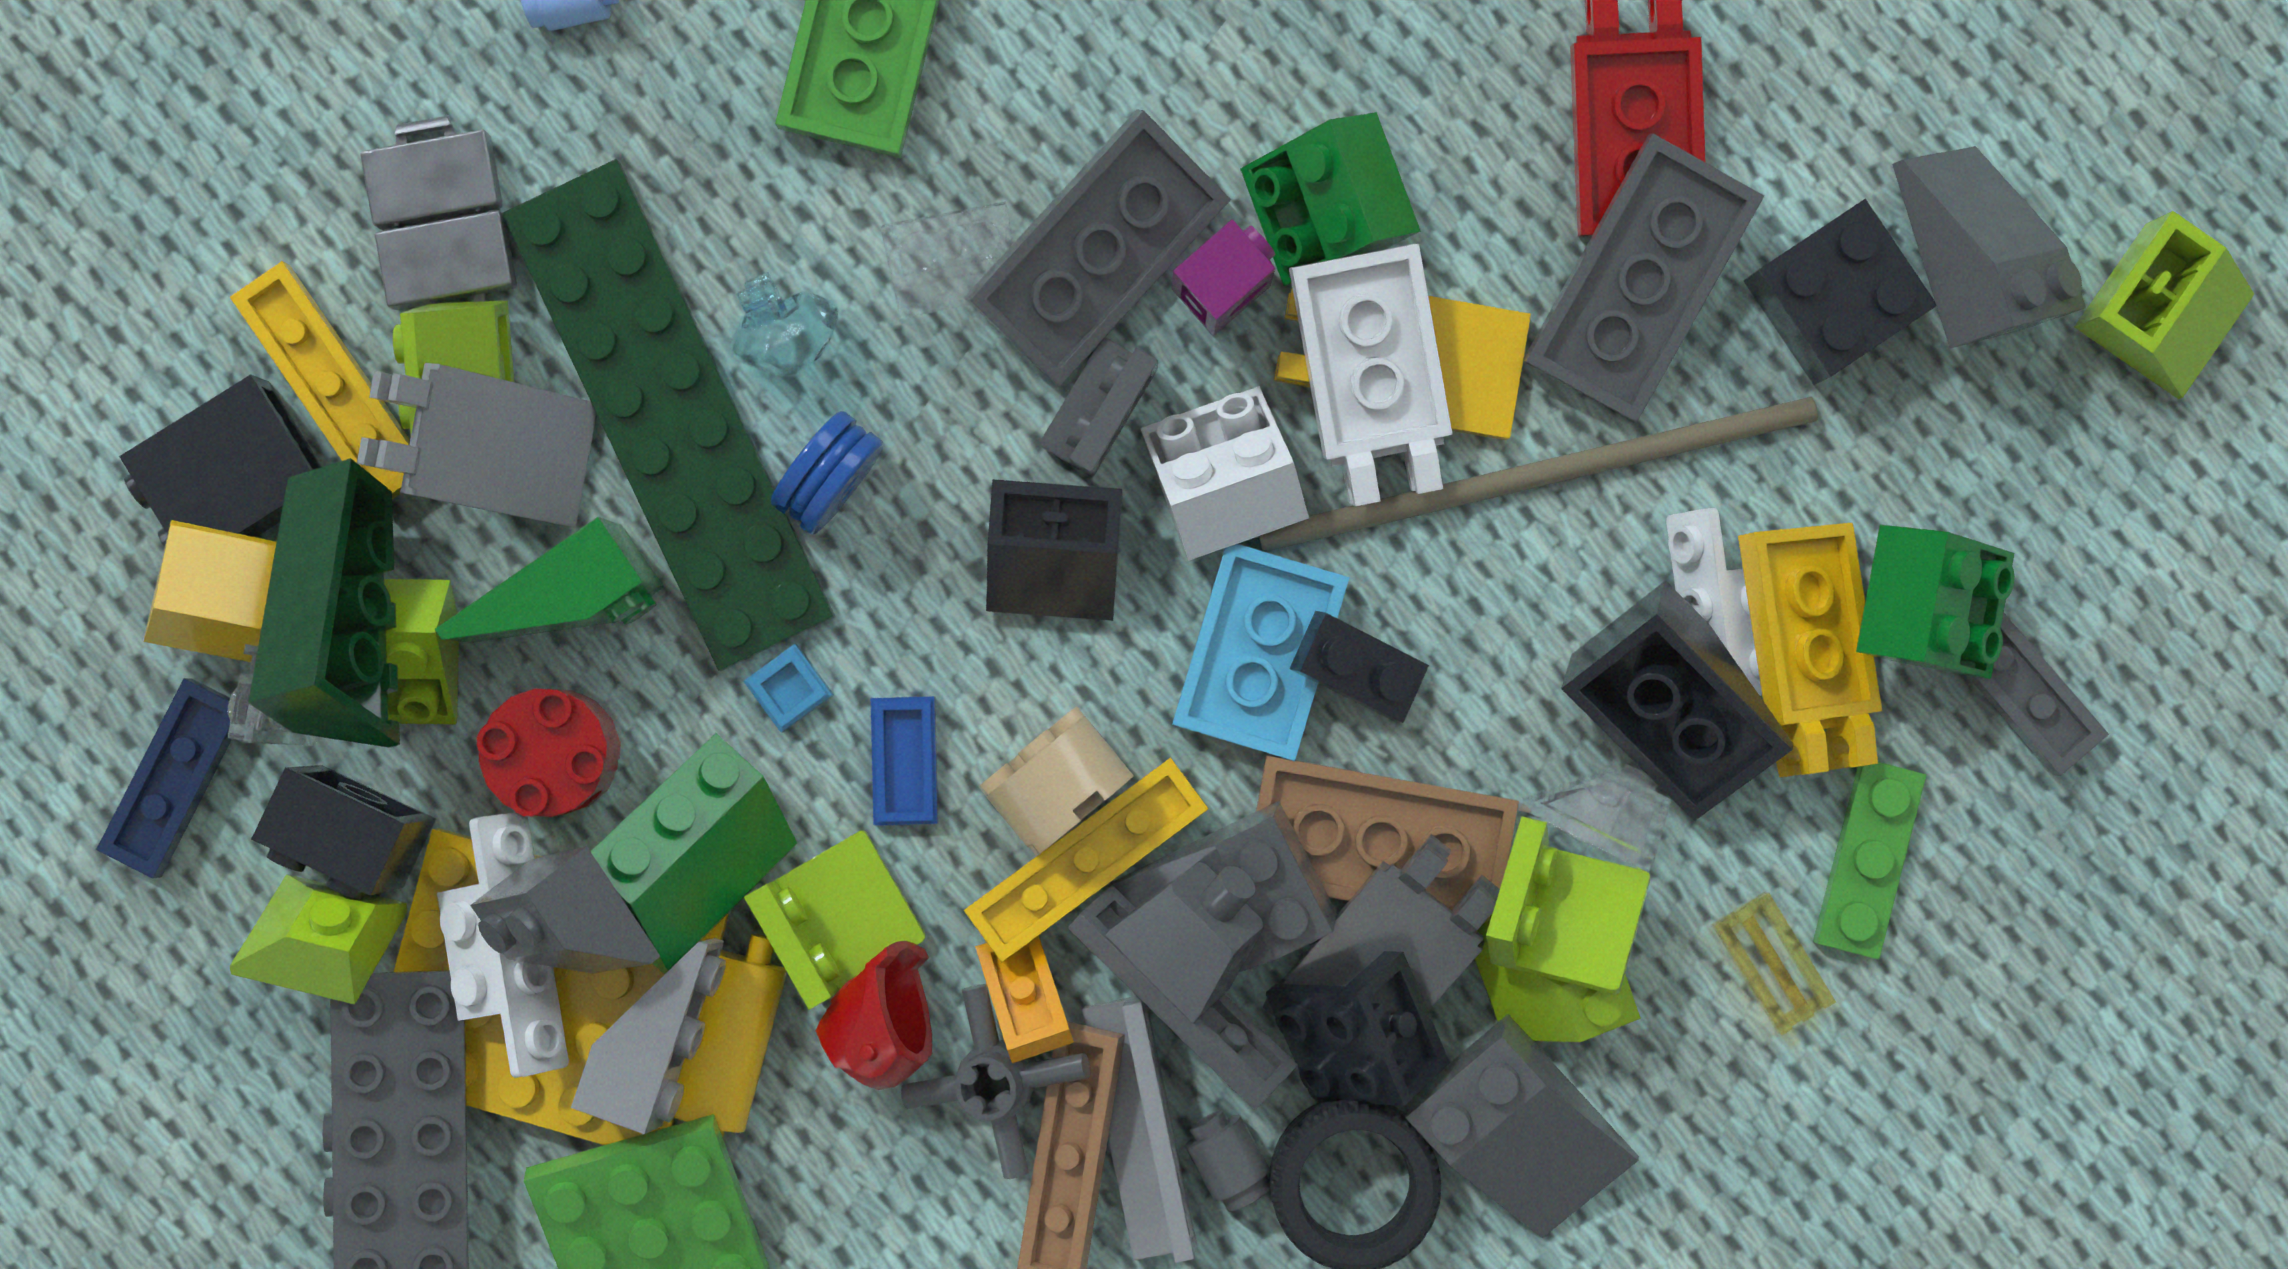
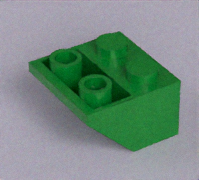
M1377 112L1329 119L1240 168L1265 238L1275 252L1273 259L1283 286L1292 284L1289 268L1384 250L1421 232Z
M1880 524L1856 652L1889 661L1991 679L1994 662L1999 658L2003 645L2000 629L2006 599L2010 596L2014 586L2015 574L2012 565L2015 553L1951 532Z

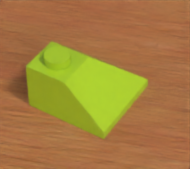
M286 874L230 964L231 975L355 1005L407 914V903L376 895L370 896L366 893L362 900H357L332 890L326 883Z
M1492 914L1477 930L1484 936L1483 940L1485 942L1483 950L1474 960L1497 1023L1509 1014L1533 1041L1583 1042L1641 1019L1626 974L1624 975L1620 992L1613 995L1491 964L1486 934Z

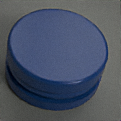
M840 411L832 416L812 437L790 465L771 497L772 506L783 514L789 511L793 519L801 520L802 523L799 526L810 535L818 533L837 514L869 473L884 447V443L872 432L867 434L865 429L856 425L857 421L845 411Z

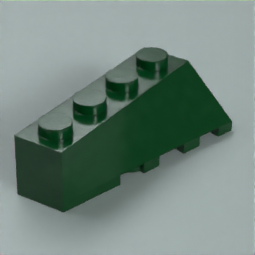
M351 458L288 477L248 703L292 733L390 748L400 745L399 722L392 719L388 720V694L398 691V665L387 663L386 630L396 628V603L391 602L390 594L384 585V573L394 570L392 491Z

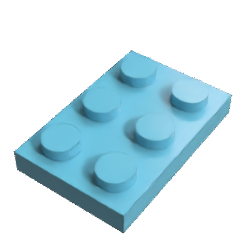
M1240 544L1226 547L1172 725L1295 761L1318 683L1289 668L1314 612H1325L1338 618L1350 577Z

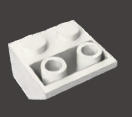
M1260 386L1241 393L1228 395L1219 401L1182 414L1168 416L1162 421L1140 428L1188 561L1309 519L1293 459Z

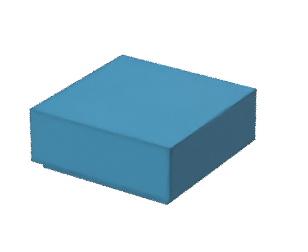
M793 644L743 681L781 733L834 695L797 644Z

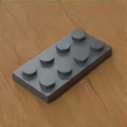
M1137 109L964 298L1042 373L1060 387L1231 199L1144 110Z
M1649 134L1523 361L1631 421L1638 422L1762 202L1764 195L1661 137Z

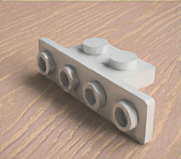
M1705 508L1667 516L1668 546L1671 554L1675 590L1710 624L1757 693L1761 696L1762 690L1743 569H1726L1718 510L1716 508Z
M514 812L471 819L469 827L479 884L437 893L440 909V926L444 934L451 976V992L455 1000L458 1021L501 1014L510 1073L514 1078L567 1067L569 1059L553 967L506 959L504 954L496 952L482 937L478 927V923L481 920L470 906L526 862L535 859L528 816H522Z

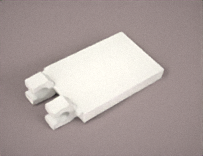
M1410 244L1289 268L1323 458L1330 459L1331 466L1343 464V476L1349 503H1353L1354 506L1381 502L1373 458L1405 452L1404 460L1411 491L1421 494L1443 489L1436 446L1444 444L1443 436L1452 435L1419 244Z

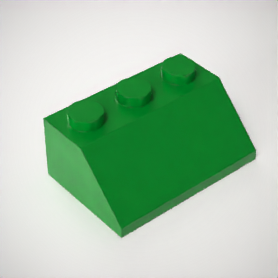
M715 733L595 846L591 853L659 953L660 957L652 964L665 975L796 846L797 841L764 776Z

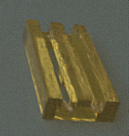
M1761 893L1711 924L1778 1034L1784 1035L1792 1030V1026L1800 1021L1805 1022L1815 1016L1814 1012L1822 1007L1826 1009L1836 1003L1770 893ZM1762 910L1813 993V997L1805 1000L1754 918L1753 915ZM1739 923L1744 927L1792 1005L1793 1009L1784 1014L1731 929Z

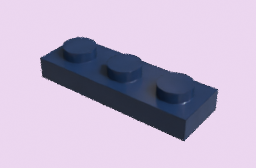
M183 678L96 850L152 879L162 877L248 706L192 678Z

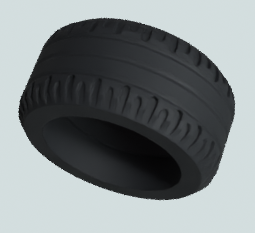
M1322 1100L1308 1107L1294 1118L1276 1144L1269 1172L1270 1194L1275 1214L1284 1233L1295 1247L1304 1255L1325 1267L1332 1269H1382L1388 1267L1394 1262L1405 1258L1413 1249H1416L1424 1240L1435 1221L1441 1200V1174L1438 1161L1431 1145L1405 1118L1406 1114L1393 1105L1359 1103L1352 1100ZM1351 1130L1374 1132L1391 1141L1404 1157L1409 1174L1408 1193L1398 1213L1379 1229L1359 1235L1339 1234L1319 1225L1305 1208L1300 1193L1301 1170L1310 1153L1325 1139L1337 1133Z

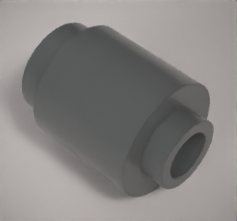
M1219 1110L1207 1115L1190 1127L1193 1138L1185 1144V1149L1215 1201L1222 1200L1228 1212L1239 1210L1255 1202L1270 1190V1180L1267 1177L1270 1167L1241 1115L1226 1117L1224 1111Z

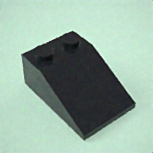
M1666 580L1571 654L1561 689L1694 821L1793 750V742L1710 624Z

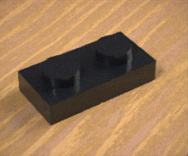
M1315 611L1289 669L1390 720L1404 723L1429 665L1328 613Z

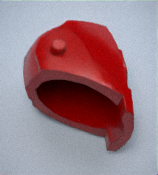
M898 941L884 948L865 964L863 971L846 982L830 1000L831 1005L826 1010L815 1030L833 1066L841 1068L849 1076L865 1086L877 1090L894 1088L916 1072L932 1055L930 1015L918 968L929 959L924 948L909 941Z

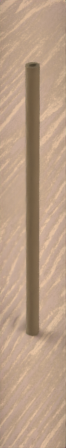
M1807 397L1445 483L1441 490L1421 494L1411 491L1380 499L1381 502L1361 506L1352 505L1310 515L1309 519L1258 536L1261 550L1268 552L1815 422L1818 420L1817 407L1814 399Z

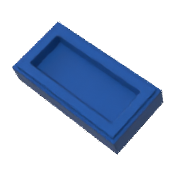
M935 696L870 698L873 825L938 824Z

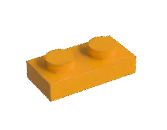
M1039 936L1002 963L987 943L975 946L1012 1064L1074 1043Z

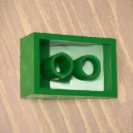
M597 517L435 628V631L442 640L474 643L616 623L620 620L624 625H628L657 605L652 595L664 588V586L623 526Z

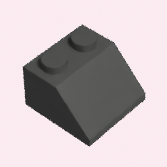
M587 846L529 860L470 905L481 920L478 923V927L484 940L492 949L504 954L506 959L586 973H598L649 965L660 957Z

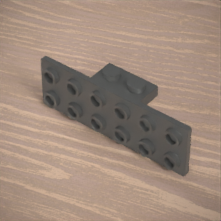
M450 970L372 973L355 1005L330 999L332 1113L324 1114L322 1136L324 1152H332L333 1177L325 1179L323 1206L325 1217L333 1216L334 1269H469L465 1020L458 1021L455 1000L451 992Z

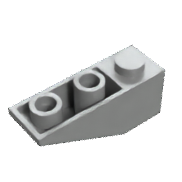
M713 938L699 941L592 1044L571 1108L642 1134L661 1127L664 1121L670 1122L674 1118L684 1092V1085L677 1083L684 1059L691 1060L694 1057L704 1034L705 1023L699 1021L698 1018L705 997L714 996L724 975L726 960L719 958L724 943L723 940Z

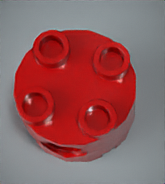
M534 688L509 697L492 712L487 723L480 729L477 735L476 745L479 751L478 762L486 785L503 805L513 809L522 816L555 817L589 807L609 789L618 768L621 742L613 719L597 701L573 690Z

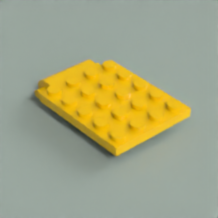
M440 828L432 829L393 972L449 970L444 934L440 926V909L437 893L479 884L470 836ZM534 854L535 859H536V858L543 857V856H539V855ZM730 912L701 941L713 938L723 940ZM751 934L745 956L721 949L719 958L726 960L722 981L713 997H705L698 1018L699 1021L705 1023L701 1043L691 1060L684 1059L677 1083L684 1085L681 1103L674 1118L670 1122L664 1121L661 1127L653 1131L673 1126L675 1118L688 1122L714 1114L722 1137H724L725 1131L734 1133L745 1132L787 976V971L783 966L770 963L774 949L766 936ZM649 964L598 973H586L553 967L569 1059L568 1066L564 1068L514 1078L510 1073L501 1014L465 1020L467 1106L602 1145L642 1135V1133L575 1110L571 1106L592 1044L664 976L655 965Z

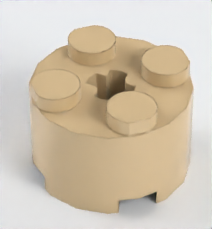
M1076 706L1024 747L1014 759L991 775L979 788L1024 844L1037 856L1077 825L1104 800H1107L1134 775Z

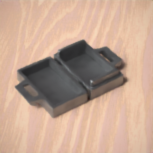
M449 115L408 122L396 126V145L366 150L360 153L372 224L382 230L375 233V241L388 307L400 310L473 296L474 302L486 301L488 293L515 289L517 287L506 221L501 212L493 210L502 208L503 203L491 136L485 130L481 129L457 134ZM442 129L444 131L443 137L408 143L407 136Z

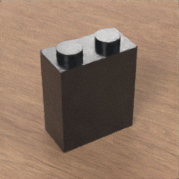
M251 374L119 456L130 473L124 477L129 492L143 508L148 509L151 507L163 527L158 531V537L164 548L171 520L251 537L259 536L280 523L288 477L322 467L270 382Z

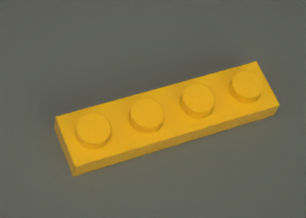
M281 261L230 296L232 302L342 461L351 458L357 463L361 437L379 441L386 440L405 445L410 444L409 437L385 402L369 398L371 382L289 264ZM359 464L392 491V500L401 494L404 473Z
M1170 757L964 909V912L1002 963L1206 812L1208 807Z

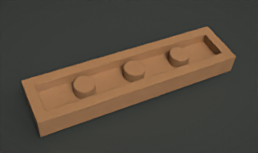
M1067 1021L1074 1043L1054 1049L1052 1052V1058L1085 1053L1090 1062L1091 1073L1088 1079L1047 1085L1017 1269H1087L1125 1034Z

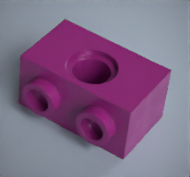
M1231 219L1173 270L1172 290L1214 337L1270 288L1276 269L1270 259L1275 256V252L1253 226L1250 225L1243 231Z

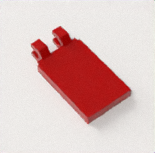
M1585 0L1587 35L1576 36V43L1570 46L1578 237L1593 235L1649 134L1661 137L1706 163L1701 37H1691V30L1683 31L1682 0H1648L1650 32L1619 34L1618 0Z

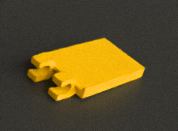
M1292 288L1288 294L1284 319L1299 322ZM1428 296L1452 431L1501 440L1510 439L1531 314ZM1281 351L1277 358L1274 381L1310 387L1305 355Z
M1853 522L1759 531L1739 535L1738 541L1763 701L1793 742V750L1776 762L1779 778L1878 764L1875 727L1868 714L1882 711L1874 656L1856 652L1865 597Z

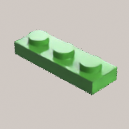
M1881 762L1857 767L1813 938L1814 943L1880 959L1927 774Z

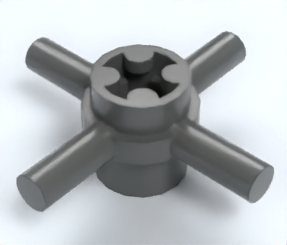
M987 984L970 986L962 989L974 1049L960 1062L956 1075L903 1084L901 1098L906 1109L958 1101L968 1115L979 1120L991 1121L1004 1179H1014L1029 1173L1016 1114L1030 1101L1036 1087L1088 1079L1091 1073L1090 1062L1087 1055L1081 1053L1036 1061L1033 1056L1012 1064L1004 1040L999 1041ZM1006 1076L1010 1084V1091L1004 1090L997 1093L989 1086L992 1083L990 1077L994 1080H1001Z

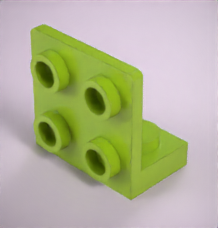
M1521 816L1486 934L1491 964L1613 995L1618 994L1621 990L1649 888L1650 874L1645 870L1550 847L1547 822Z
M864 830L858 831L776 880L744 896L808 1010L831 998L846 982L863 971L865 964L887 946L898 941H909L918 945L926 938V934L870 836Z

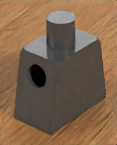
M1196 862L1141 903L1111 928L1105 936L1193 1024L1230 989L1262 933L1264 926L1262 919L1246 904L1255 893V885L1252 878L1244 870L1236 866H1226L1217 875L1205 863Z

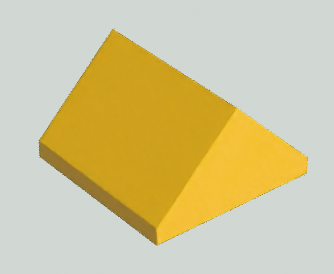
M171 520L144 642L255 663L276 542Z

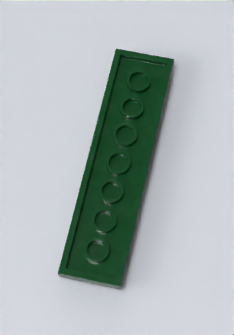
M614 159L503 212L502 215L718 671H723L836 617L787 513H781L771 504V497L775 490L773 483L621 163Z

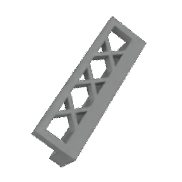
M1136 996L1085 1006L1082 1008V1013L1086 1026L1125 1034L1108 1139L1133 1260L1173 1253L1175 1263L1192 1260L1195 1257L1197 1240L1149 1008Z

